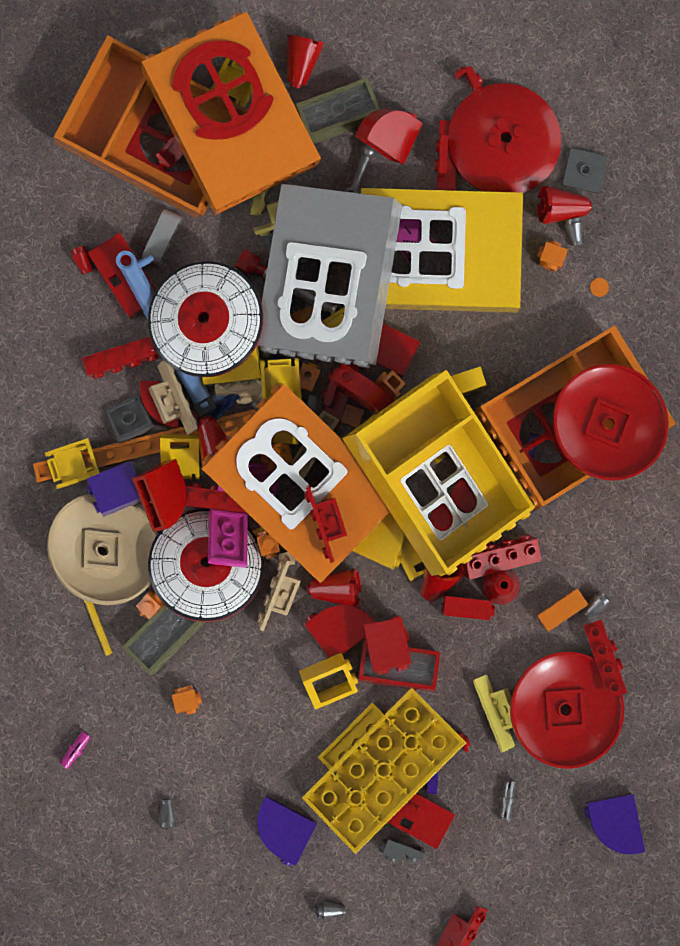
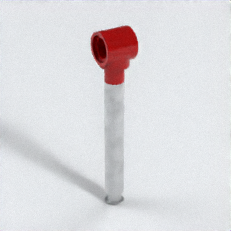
M244 249L234 266L248 275L256 273L266 279L268 267L261 264L258 256ZM301 288L293 290L294 295L314 305L316 293ZM324 302L321 310L329 311L332 315L337 305L334 306L331 302Z

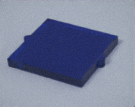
M229 394L208 416L219 420L240 396L238 394Z

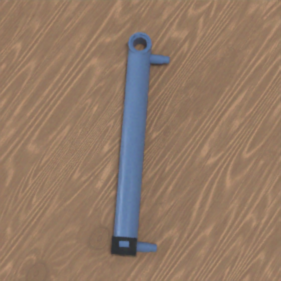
M122 251L117 255L116 263L148 320L149 307L155 292L142 267L149 264L154 258L152 255H149L137 261L136 256L132 252ZM124 255H129L132 259L129 266H124L121 263V258ZM175 369L200 417L217 408L216 403L228 396H211L201 377L190 376Z

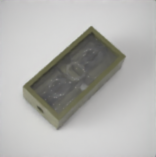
M368 78L296 104L297 112L313 144L359 128L369 114L380 109Z
M163 605L122 648L149 675L153 676L206 622L185 619Z

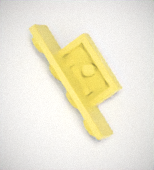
M487 675L474 679L475 689L501 752H505L515 746L509 731L510 728H513L510 717V692L508 688L494 692Z

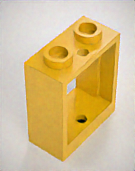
M342 653L299 670L315 710L358 692L355 685L358 684L355 673L350 674L349 670H352L349 659L344 660ZM342 669L344 670L348 681L320 693L316 692L312 682Z

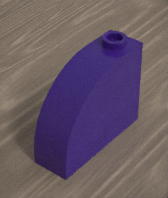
M628 793L586 802L587 807H584L586 819L589 818L595 835L604 845L622 854L645 852L634 794Z
M265 796L258 813L257 825L261 840L268 850L281 858L283 864L291 867L292 864L296 866L317 822Z

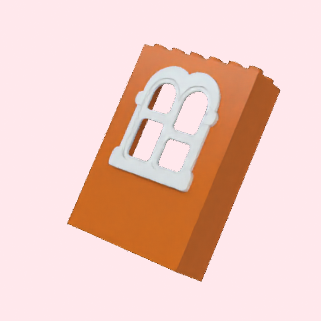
M277 383L270 390V393H272L268 399L262 398L256 405L258 409L254 413L250 411L242 419L244 423L240 427L236 425L230 431L229 435L231 437L227 441L223 439L215 447L217 451L213 455L209 453L202 460V470L321 583L390 511L345 442L284 383L281 385ZM285 430L292 433L307 449L306 453L292 466L288 465L271 446V439L278 431ZM256 454L267 455L277 465V468L264 482H259L250 473L248 468L250 459ZM312 457H316L329 469V474L316 487H311L316 503L336 498L347 532V536L329 541L335 561L330 563L329 558L325 559L322 550L325 547L324 541L319 540L316 532L319 526L317 521L313 522L310 510H313L311 502L307 503L305 498L293 511H289L269 492V487L284 473L304 491H307L306 487L309 484L299 475V470Z

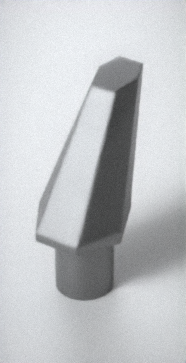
M153 423L154 428L137 436L145 433L152 435L167 431V428L163 424Z

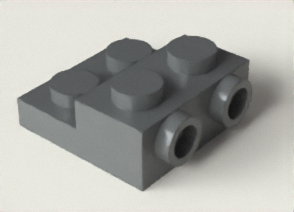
M388 835L386 840L382 839L379 846V852L385 855V859L396 862V860L401 861L404 854H406L407 859L417 862L418 859L422 861L425 855L424 849Z

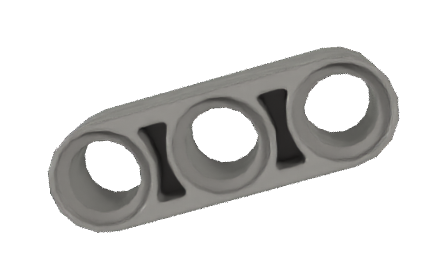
M168 209L163 210L145 247L142 258L152 255L154 260L151 263L158 266L161 265V259L165 257L170 247L169 242L173 240L179 228L177 225L181 223L183 216Z

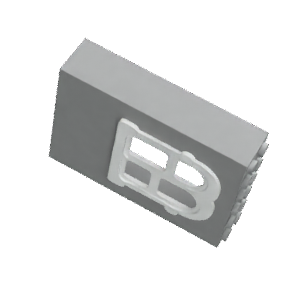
M281 184L262 298L264 324L261 338L257 345L261 347L260 351L275 355L279 351L280 354L289 357H295L297 354V356L309 360H314V357H316V359L330 363L334 359L335 362H339V364L344 363L345 365H351V362H353V364L364 368H369L370 365L376 366L402 204L395 198ZM300 257L319 259L321 261L317 282L296 279L297 264ZM332 261L352 265L346 296L325 293L328 267ZM295 288L314 290L316 292L312 316L305 323H296L290 316L292 294ZM324 302L345 305L344 318L339 326L329 328L322 323L321 309Z

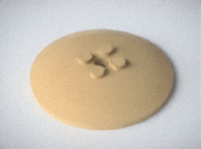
M86 494L80 496L60 510L49 530L47 551L55 575L63 586L75 596L94 604L117 605L138 597L151 584L148 573V558L152 543L158 534L157 531H152L146 513L136 504L103 517L101 512H96L93 502H96L94 495ZM98 547L105 548L107 554L105 556L100 555Z

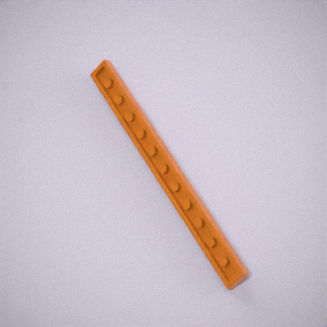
M257 409L216 418L225 434L230 436V431L236 425L240 427L244 423L242 419L250 411L254 413ZM180 427L127 440L120 444L115 443L95 448L93 452L98 467L160 453L161 434L187 435L185 428ZM198 429L191 435H198ZM171 442L170 447L181 448L189 446V442ZM88 450L81 452L86 468L93 467ZM47 460L33 464L37 483L53 479Z

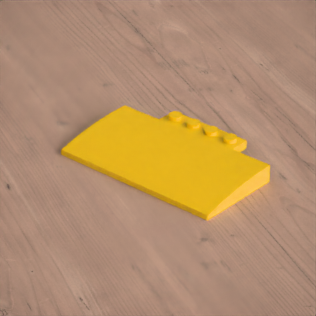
M411 688L385 715L371 703L318 756L329 771L302 799L356 854L466 742Z

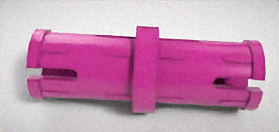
M81 731L74 743L68 746L69 750L59 763L69 769L78 755H82V750L92 737L86 732Z

